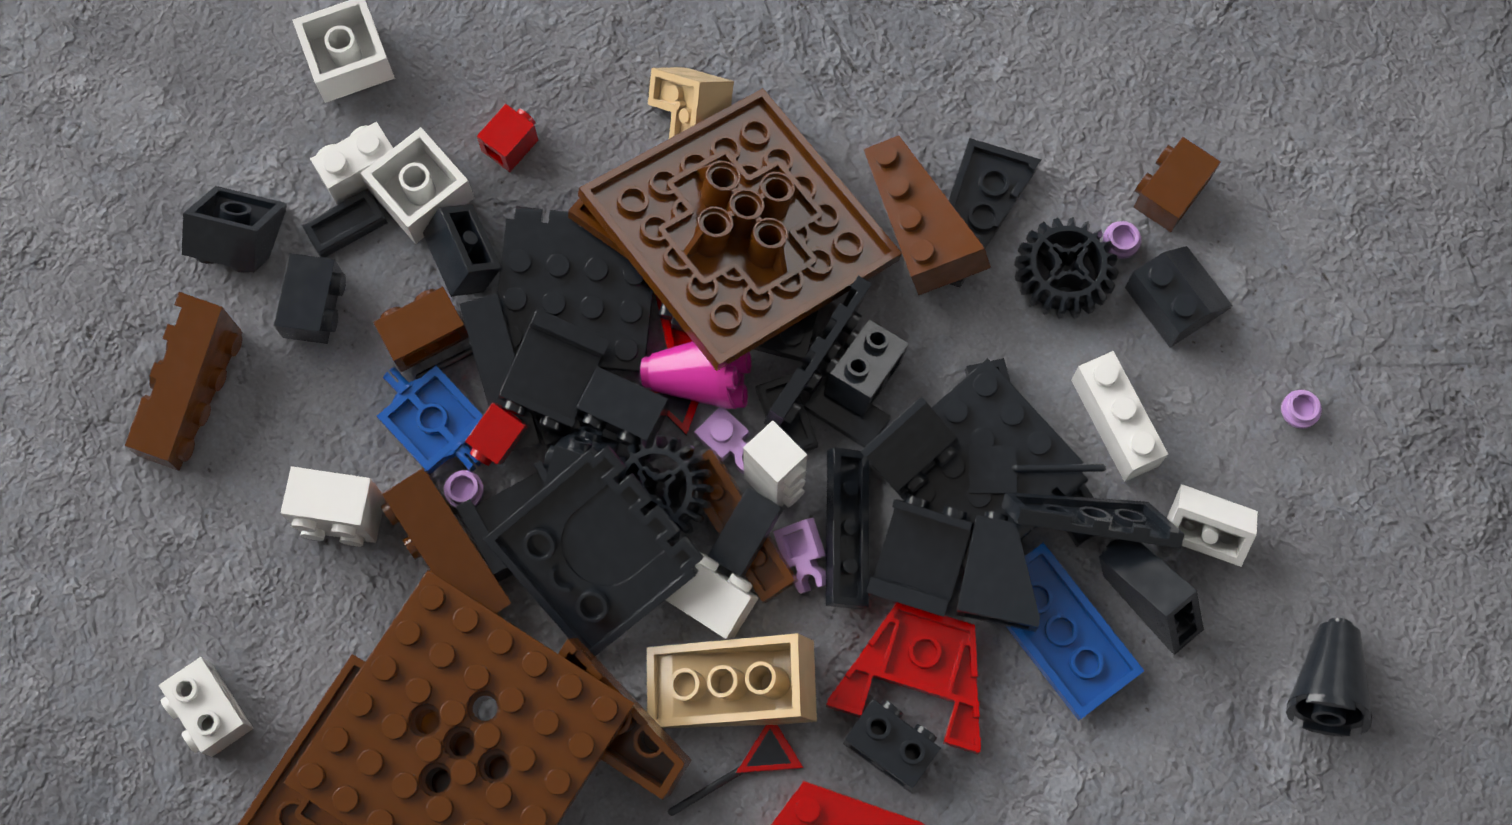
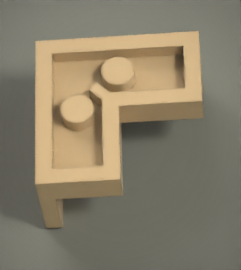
M685 67L652 68L648 105L672 112L669 132L670 139L731 106L734 81Z

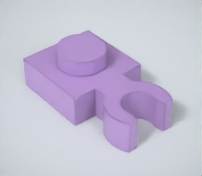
M719 407L694 432V436L708 449L715 450L722 462L731 454L735 458L736 468L744 474L743 447L747 444L744 440L749 436V430L725 408Z
M808 518L773 531L779 551L790 568L796 567L798 582L795 583L798 592L805 593L811 591L808 583L810 574L815 578L817 587L825 586L826 571L818 566L816 559L826 556L814 518Z

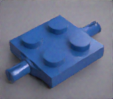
M436 365L424 376L410 383L396 367L391 368L390 372L398 382L386 372L383 379L391 385L397 394L392 403L380 412L377 418L429 475L432 474L445 461L455 456L467 467L469 472L474 471L476 468L467 457L479 467L482 462L470 454L471 449L465 440L483 415Z

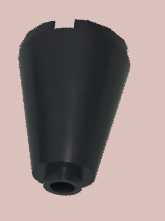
M1331 618L1328 622L1320 624L1286 707L1288 719L1293 722L1295 716L1303 720L1302 728L1308 731L1344 737L1350 736L1351 729L1362 727V734L1367 732L1372 725V711L1361 632L1350 620Z

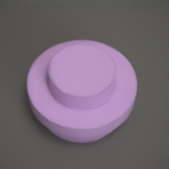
M1119 221L1107 227L1102 241H1112L1113 246L1108 253L1116 254L1119 259H1125L1133 256L1138 251L1141 245V235L1132 223Z
M1295 390L1284 398L1281 412L1288 424L1303 429L1311 427L1319 420L1322 408L1319 399L1313 393L1306 390Z
M467 470L453 473L444 485L445 498L456 509V506L469 499L476 506L484 494V486L479 476Z

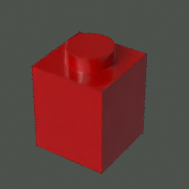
M505 104L477 135L481 151L508 172H511L539 141L535 129L536 122L524 110L518 109L515 111Z
M492 402L465 442L473 447L470 454L483 464L490 466L493 461L500 465L505 462L529 428V425L502 408L500 404Z

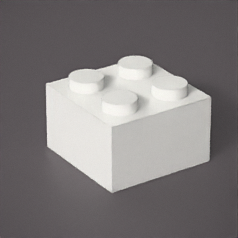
M348 0L292 20L314 82L325 103L395 79L366 0Z
M421 127L361 172L369 191L415 244L424 238L423 231L439 207L466 205L474 199L467 178Z
M291 466L281 514L291 523L292 528L301 532L300 536L304 538L323 541L325 535L340 537L339 542L343 544L361 547L364 541L376 543L383 513L380 506L385 503V499L371 478Z

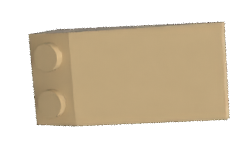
M796 633L647 647V712L662 728L779 725L817 722L814 640Z

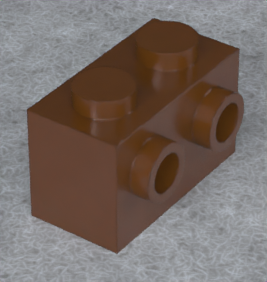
M1184 137L1180 139L1174 148L1167 145L1156 161V164L1160 166L1153 176L1147 172L1136 187L1135 192L1139 194V197L1133 208L1169 232H1172L1211 180L1221 161Z
M444 287L437 290L428 289L423 291L415 298V301L402 308H390L380 316V319L373 322L400 372L469 338L467 330Z

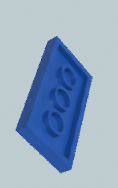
M1043 542L1025 555L1040 616L1039 627L1036 632L1006 626V628L1079 721L1143 673L1144 669Z

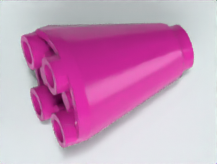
M692 341L652 353L650 357H643L640 366L641 382L644 388H652L655 392L725 409L745 408L748 403V391L744 384V378L746 373L751 372V354L748 352L716 371Z

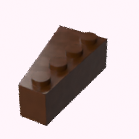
M899 135L863 149L918 295L991 268L983 245Z
M182 292L178 293L174 304L181 307L175 326L167 324L162 338L167 340L166 353L163 360L154 362L149 375L150 388L152 389L151 395H145L141 398L125 443V447L136 456L180 471L183 462H187L193 454L195 447L194 438L200 426L206 424L211 412L210 403L215 392L220 391L227 377L226 368L232 356L234 357L238 354L243 340L242 330L222 306Z
M421 468L382 493L386 502L380 507L393 526L399 522L403 526L408 536L402 539L415 560L422 556L429 566L431 573L495 614L512 604L424 468Z
M568 638L559 651V655L636 704L601 760L662 800L672 794L692 759L578 638Z

